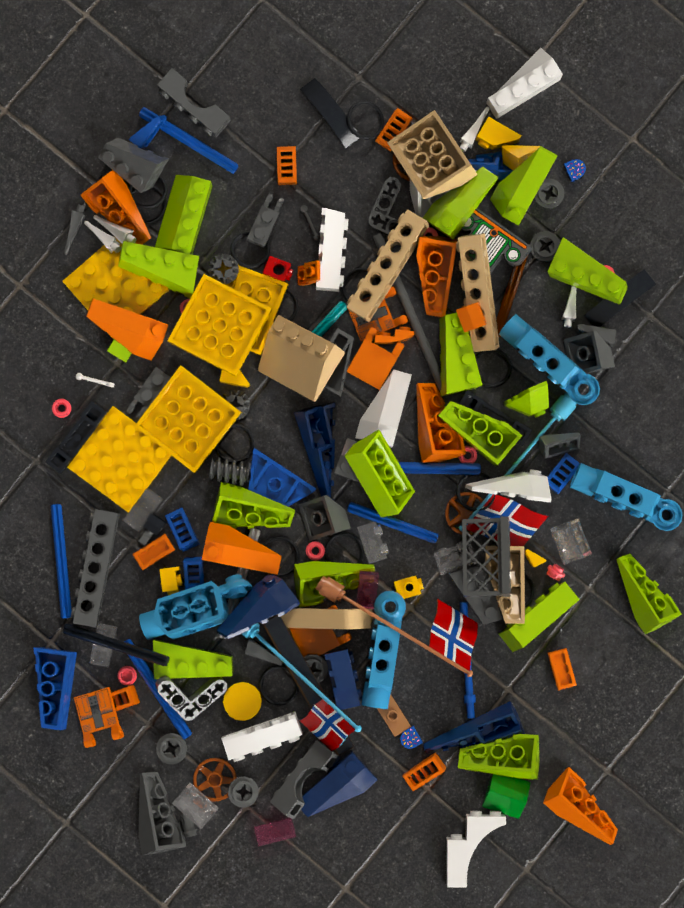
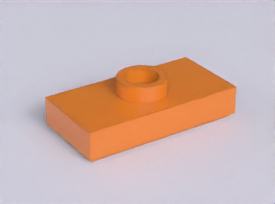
M163 534L132 555L141 569L145 570L176 549L167 535Z
M567 648L548 652L557 690L577 686Z

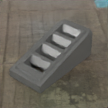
M579 324L576 327L575 333L579 335L597 331L611 348L615 344V329Z
M578 432L540 436L539 450L546 459L580 449L581 435Z
M249 639L245 650L246 655L282 665L283 661L274 653L253 639Z

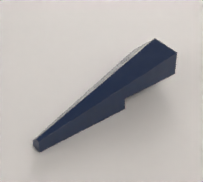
M335 402L312 406L294 412L321 497L327 495L330 498L331 487L334 486V480H331V471L334 469L335 439L332 438V426H335V420H333V409L336 408Z
M511 701L424 743L423 747L426 754L430 753V750L441 748L443 751H449V747L460 746L461 749L481 743L494 742L497 739L510 738L516 734H525L516 709Z

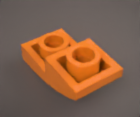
M320 261L307 262L302 266H297L298 285L305 286L320 281Z
M399 327V329H395L394 337L391 336V333L379 332V335L375 334L374 343L388 345L403 342L413 338L414 331H410L411 328Z

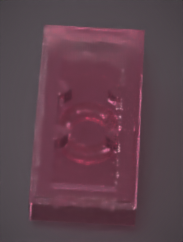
M291 818L254 826L258 846L296 837Z

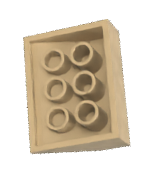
M435 110L387 142L423 199L462 186L477 176L474 168Z
M278 315L268 331L257 371L316 402L345 352L334 343Z

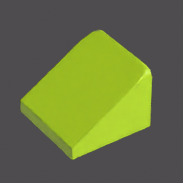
M116 340L112 341L107 350L110 354L124 362H127L132 354Z

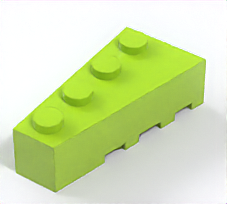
M562 238L549 267V276L614 303L621 304L628 288L627 282L567 239Z
M123 241L118 267L140 277L144 276L150 279L151 282L164 285L169 290L177 291L190 299L194 292L199 256Z
M457 313L443 316L439 319L441 397L473 390L482 386L469 331L464 333Z
M556 582L548 589L550 592L544 596L542 594L534 601L536 604L525 608V624H507V627L498 634L512 652L524 648L580 600L566 582L561 584Z
M157 639L153 640V651L170 658L167 666L154 663V679L164 676L170 679L233 676L232 655Z

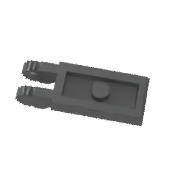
M270 193L247 237V241L265 248L276 224L279 211L284 202V199L280 198L276 203L275 210L269 209L268 207L273 200V194Z
M155 367L135 395L126 412L129 414L133 412L140 402L144 407L136 416V419L139 420L171 377Z

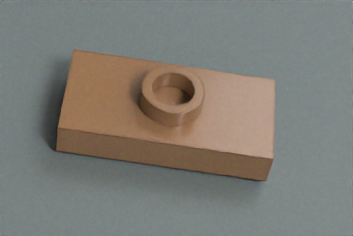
M390 694L388 709H377L394 737H396L411 726Z

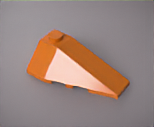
M570 767L566 768L549 787L543 803L557 816L612 845L618 829L604 810H600L595 803L597 799L594 795L590 796L585 788L586 783Z

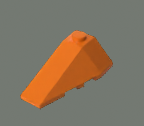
M114 170L80 194L96 214L100 213L107 221L134 230L132 236L136 238V244L143 245L151 239L127 184Z
M419 236L416 257L426 315L437 317L446 315L457 250L456 242L458 239L452 240L451 238L441 236Z
M93 298L86 315L88 319L127 348L129 352L150 361L163 343L168 324Z
M417 383L418 445L422 463L442 462L465 455L463 438L438 416L445 408V402L435 383Z
M209 523L202 560L278 575L281 555L229 525Z

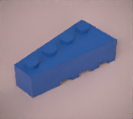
M33 647L36 658L35 669L38 678L37 690L39 691L41 728L64 730L67 728L77 652Z

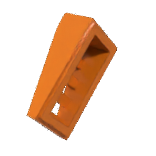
M397 108L375 142L391 152L392 149L387 141L383 139V136L390 140L393 139L394 136L387 132L388 129L399 135L409 127L413 118ZM397 116H398L399 118H401L402 120H404V121H405V124H403V123H401L399 120H397V119H396ZM392 123H394V124H396L397 126H399V127L401 128V130L399 131L398 129H396L395 127H393V126H392Z
M296 146L277 147L278 185H297ZM281 152H292V155L281 156ZM292 159L291 163H281V160ZM281 167H293V170H281ZM282 174H293V177H282Z
M134 685L111 692L117 706L115 707L116 711L140 703ZM119 694H121L124 705H122Z
M435 752L402 776L412 791H415L445 772L446 766ZM432 761H433V763L435 764V766L437 767V770H436V769L434 768V766L432 765V763H431ZM427 765V767H428L429 770L431 771V774H430V775H429V773L427 772V770L425 769L424 766ZM419 769H420V771L422 772V774L424 775V777H425L424 779H422V777H421L420 774L418 773V770H419ZM412 774H414V776L419 781L417 784L411 777Z

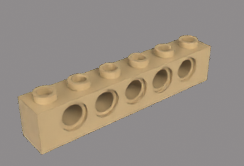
M408 209L405 214L402 213L397 222L399 224L395 230H391L386 245L381 246L377 253L376 261L372 262L367 269L368 274L359 281L357 285L358 290L347 301V308L367 322H370L418 245L419 236H423L429 227L427 220ZM405 229H411V233L408 236H402V233ZM396 245H400V251L397 253H393V247ZM390 261L391 266L388 269H383V263ZM375 278H381V282L378 285H372V281ZM365 294H371L367 302L362 301V297Z
M485 233L458 237L456 248L458 253L460 252L461 258L459 260V269L463 273L461 286L466 296L464 298V307L479 301L487 323L482 326L486 331L485 336L479 333V328L470 330L474 352L496 350L500 345ZM470 250H473L476 254L474 260L469 257ZM472 269H475L478 272L477 279L472 277ZM475 288L480 290V298L474 295Z

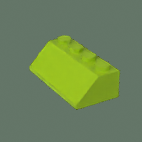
M175 176L155 244L156 248L193 255L212 189L211 181L194 176Z
M376 430L353 444L345 454V458L380 517L398 515L415 493V490L381 431Z

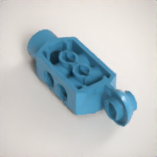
M517 314L501 329L499 335L516 350L519 348L518 353L525 359L531 358L534 361L533 365L539 371H546L549 374L547 377L553 383H560V387L569 393V397L573 402L579 405H588L597 399L600 387L595 377L586 374L576 363ZM542 347L543 354L540 357H538L536 355L537 348ZM556 359L558 366L552 369L550 366L551 361ZM582 384L589 386V392L586 395H582L579 391Z
M582 463L578 465L570 488L591 497L594 495L593 499L604 503L608 501L612 503L611 507L621 511L629 510L630 515L636 518L644 517V520L654 523L660 530L670 531L681 523L682 509L675 501L662 499L659 494L606 471L595 469ZM612 487L617 490L616 497L611 494ZM630 495L635 498L634 504H631L629 501ZM664 510L670 513V518L667 521L662 518Z
M237 574L227 577L225 579L226 584L220 586L210 581L157 599L155 610L139 615L143 634L147 640L165 634L175 640L220 625L230 615L226 599L244 597L252 589V585L247 580L242 579V575Z
M385 591L376 598L374 611L376 615L401 629L402 617L406 610L405 600L397 592ZM389 601L394 602L396 605L393 612L385 610V604ZM375 619L374 624H377V627L372 628L371 640H374V646L369 648L368 659L372 660L371 666L366 668L365 677L368 681L364 683L361 705L388 709L400 633ZM382 640L389 642V647L386 650L379 648V643ZM380 659L386 661V667L383 669L376 667V662Z

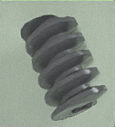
M218 457L216 462L212 458L209 478L213 481L215 476H217V481L221 482L224 477L225 483L232 479L234 485L239 480L240 485L243 486L246 481L248 483L251 463L244 467L243 461H241L239 466H236V460H233L231 465H229L228 459L221 463L220 457Z

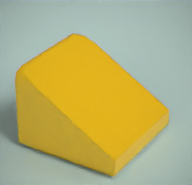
M529 549L524 550V554L531 567H536L547 561Z

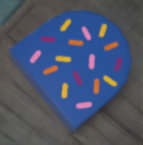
M578 159L563 164L571 182L581 178L586 171L584 162Z
M414 725L402 732L400 736L401 744L408 749L415 748L423 743Z

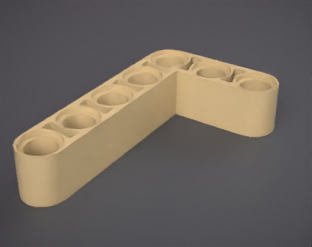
M294 608L281 616L287 628H372V616L360 609Z

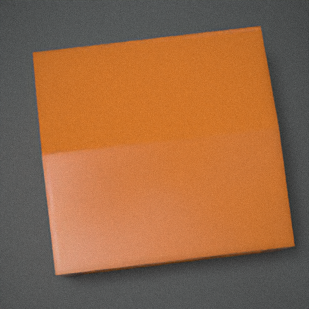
M479 301L456 310L464 333L487 324Z

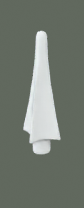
M489 107L484 109L477 121L461 138L460 143L462 144L460 149L463 152H466L468 147L472 148L477 133L490 110Z
M94 215L93 218L111 232L122 244L123 241L136 242V238L132 236L134 230L119 226Z
M88 221L84 222L110 253L113 251L118 253L121 250L120 243L116 241L115 237L103 232Z
M571 286L561 319L565 320L564 327L568 328L572 326V321L575 322L576 287Z

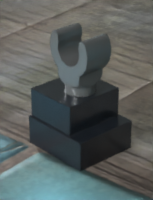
M151 513L143 526L147 530L138 542L144 546L147 545L153 533L159 535L167 522L156 514Z

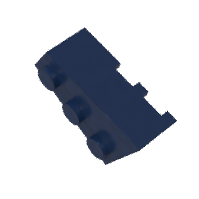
M348 648L326 652L325 658L337 707L343 710L360 706L362 692L361 689L356 688L355 682H358L359 679L357 670H352L351 663H354L352 651L348 652Z

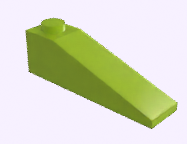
M540 146L520 166L499 182L490 200L502 217L519 226L558 155Z
M484 167L476 171L477 176L462 186L451 189L436 200L423 216V219L453 240L498 179L496 175Z
M544 381L513 396L512 399L504 401L503 404L505 407L527 416L534 415L536 418L546 414L545 410L549 408L548 383Z
M452 401L438 415L495 467L522 437L508 423Z
M221 482L212 522L229 525L234 529L237 527H248V529H251L254 526H266L267 528L290 527L295 510L241 486Z
M631 554L616 559L634 617L644 634L655 631L682 615L673 599L668 594L664 595L658 589L659 584L655 580L652 582L646 576V570Z
M320 561L294 564V583L297 599L300 602L299 608L324 602L323 599L325 597L316 590L323 576L326 578L330 577L345 586L344 590H354L374 581L375 566L372 564Z
M516 734L510 738L497 739L494 742L461 748L458 769L538 780L540 762L539 736Z

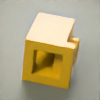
M180 566L159 569L162 592H167L168 595L179 592V586H182L181 574H177V571L181 570Z
M416 575L394 581L396 592L404 599L420 595V590L424 589L421 578L417 579ZM407 584L413 585V589L411 591L406 590Z

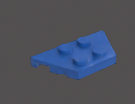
M254 448L248 490L287 507L315 492V487Z

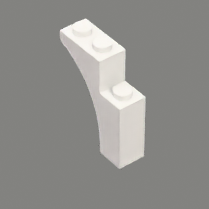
M470 811V814H466V837H462V834H451V837H446L447 887H467L468 866L477 845L491 831L506 825V816L501 814V811H490V814H482V811Z

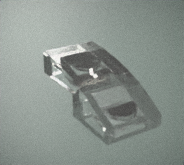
M147 488L123 521L139 532L149 515L154 513L163 498Z
M98 623L96 633L115 639L116 626ZM93 644L90 664L109 667L113 650Z

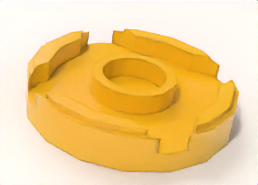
M246 682L235 683L229 687L223 700L224 708L228 715L240 721L249 720L257 715L262 703L258 689Z

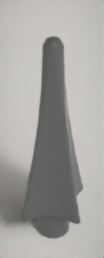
M78 204L76 211L72 210L67 242L63 252L64 255L68 254L71 244L86 217L83 214L85 209L83 205Z

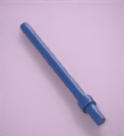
M460 602V613L468 617L467 602ZM464 673L466 692L464 703H466L467 718H475L474 703L476 702V697L473 694L472 676L467 677L468 675Z

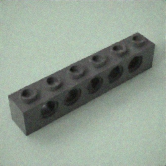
M95 509L94 513L91 512L89 524H92L91 532L88 531L86 535L88 548L87 551L84 550L82 562L85 563L84 568L80 569L78 580L81 583L80 588L76 589L74 598L77 600L76 607L72 608L71 619H73L74 624L98 627L118 527L119 513ZM104 524L107 532L101 536L98 534L97 528ZM97 543L103 546L101 554L94 552V546ZM93 562L99 565L97 573H92L90 570V565ZM89 581L94 582L96 585L93 592H89L86 589ZM86 600L92 603L90 611L83 609L82 605Z

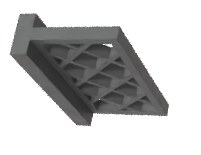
M509 517L462 519L463 596L511 597ZM489 523H497V531L491 536L484 528ZM467 524H475L480 529L471 536L467 532ZM481 531L489 537L483 545L475 540ZM493 540L498 545V549L491 555L485 547ZM472 541L480 547L473 556L467 551V546ZM482 550L490 556L483 565L475 559ZM492 559L498 564V569L493 574L485 568ZM472 560L480 566L473 575L467 570V565ZM482 569L490 575L483 584L476 578V575ZM474 579L480 587L476 592H468V584ZM494 579L498 583V591H489L485 586Z

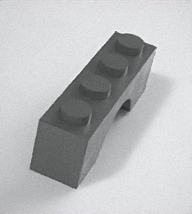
M173 68L157 84L160 90L158 93L166 100L168 98L174 102L173 106L180 112L184 110L188 114V119L194 124L198 122L203 126L202 130L208 136L213 135L217 137L231 121L230 116L216 104L207 108H199L192 105L186 98L187 80Z
M316 740L309 746L306 755L297 762L293 772L285 778L281 788L275 791L270 803L285 816L294 819L305 805L302 797V788L306 779L315 772L324 771L329 773L340 759V756L331 751L325 744Z

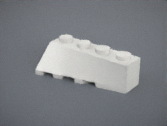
M540 48L495 94L488 97L486 104L497 119L560 81L563 74L554 59Z
M322 208L319 243L320 281L316 282V290L339 292V287H343L344 275H340L341 268H345V257L342 256V249H346L347 238H343L344 230H348L349 219H345V213L327 208Z
M292 712L222 736L221 739L228 760L233 759L236 762L244 759L246 754L252 753L253 756L262 753L263 748L270 746L271 749L282 746L281 742L288 740L289 743L300 740L299 736L303 735L296 712Z

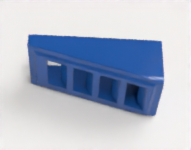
M165 115L155 117L131 136L129 140L137 145L138 148L147 147L167 120V117Z
M566 453L547 476L549 488L556 494H559L575 474L580 463ZM565 460L569 461L575 467L573 469L570 468L568 465L564 463ZM563 466L570 473L567 475L560 467ZM558 472L563 477H565L564 481L560 479L557 475H555V473ZM552 477L560 483L559 487L551 481Z
M183 508L165 515L182 552L200 544ZM182 516L183 519L173 523L172 520ZM184 523L186 524L185 526H183V527H181V528H179V529H177V530H176V528H175V527H177V526H179V525H182V524H184ZM187 530L189 531V533H187V534H185V535H183V536H181V537L179 536V534H181V533H183V532H185V531H187ZM189 538H192L191 540H189V541L183 543V541H185V540H187V539H189Z
M185 557L183 567L186 590L205 582L204 560H202V557ZM189 565H199V567H189ZM189 572H199V575H189ZM189 580H200V583H189Z

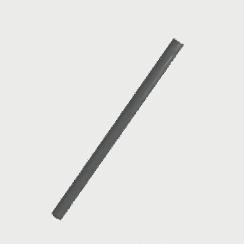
M381 233L373 236L379 251L381 246H385L386 243ZM390 261L384 262L386 269L391 266ZM398 275L393 283L394 288L440 392L441 370L400 275Z

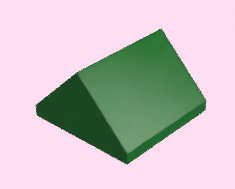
M492 774L482 807L493 811H501L502 814L519 819L527 803L531 782L521 778Z

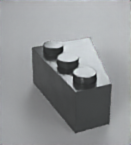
M337 328L330 342L337 345L345 354L324 389L341 399L354 337Z

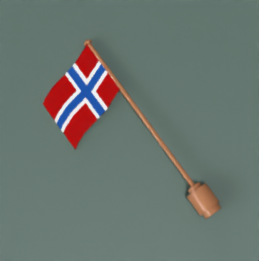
M325 576L319 581L316 590L325 598L334 603L337 600L341 601L344 599L466 673L467 677L473 675V671L470 670L471 654L478 630L477 622L437 599L436 616L430 630L429 646L346 597L345 586Z

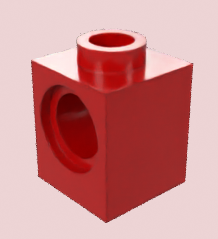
M269 256L263 274L286 282V280L290 281L293 270L291 269V263ZM277 266H281L284 268V273L276 275L274 269Z

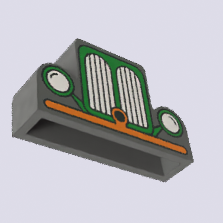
M478 208L475 209L461 229L469 235L485 233L490 274L504 256L509 265L519 266L532 250L529 244ZM470 250L469 257L472 260L475 259L476 254L473 250Z

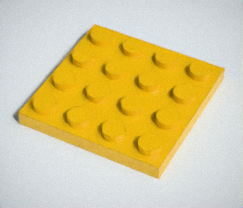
M116 238V241L120 243L119 246L122 247V243ZM102 246L63 280V283L87 310L93 298L140 315L165 295L169 289L159 283L151 282L150 279L144 276L140 277L118 267L121 250L118 253L114 251L110 253L105 246Z
M222 261L221 267L215 270L221 271L223 277H225V271L231 268L226 267ZM239 266L236 279L225 285L272 308L269 317L250 352L262 355L268 331L275 321L288 283Z
M203 274L167 341L236 377L269 317L272 308Z
M180 365L136 423L135 427L193 473H196L242 412L184 366Z
M112 406L67 468L130 513L172 455L136 428V422Z

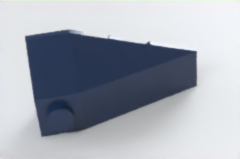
M271 573L251 589L218 627L217 632L230 639L250 630L251 626L256 623H267V619L278 614L279 617L285 615L297 607L300 602L283 579Z
M351 751L329 773L324 775L302 795L305 805L301 810L307 817H310L364 793L378 779L358 756Z

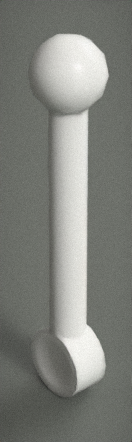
M77 373L75 376L77 380L83 379L113 388L115 385L111 382L83 376L82 373Z

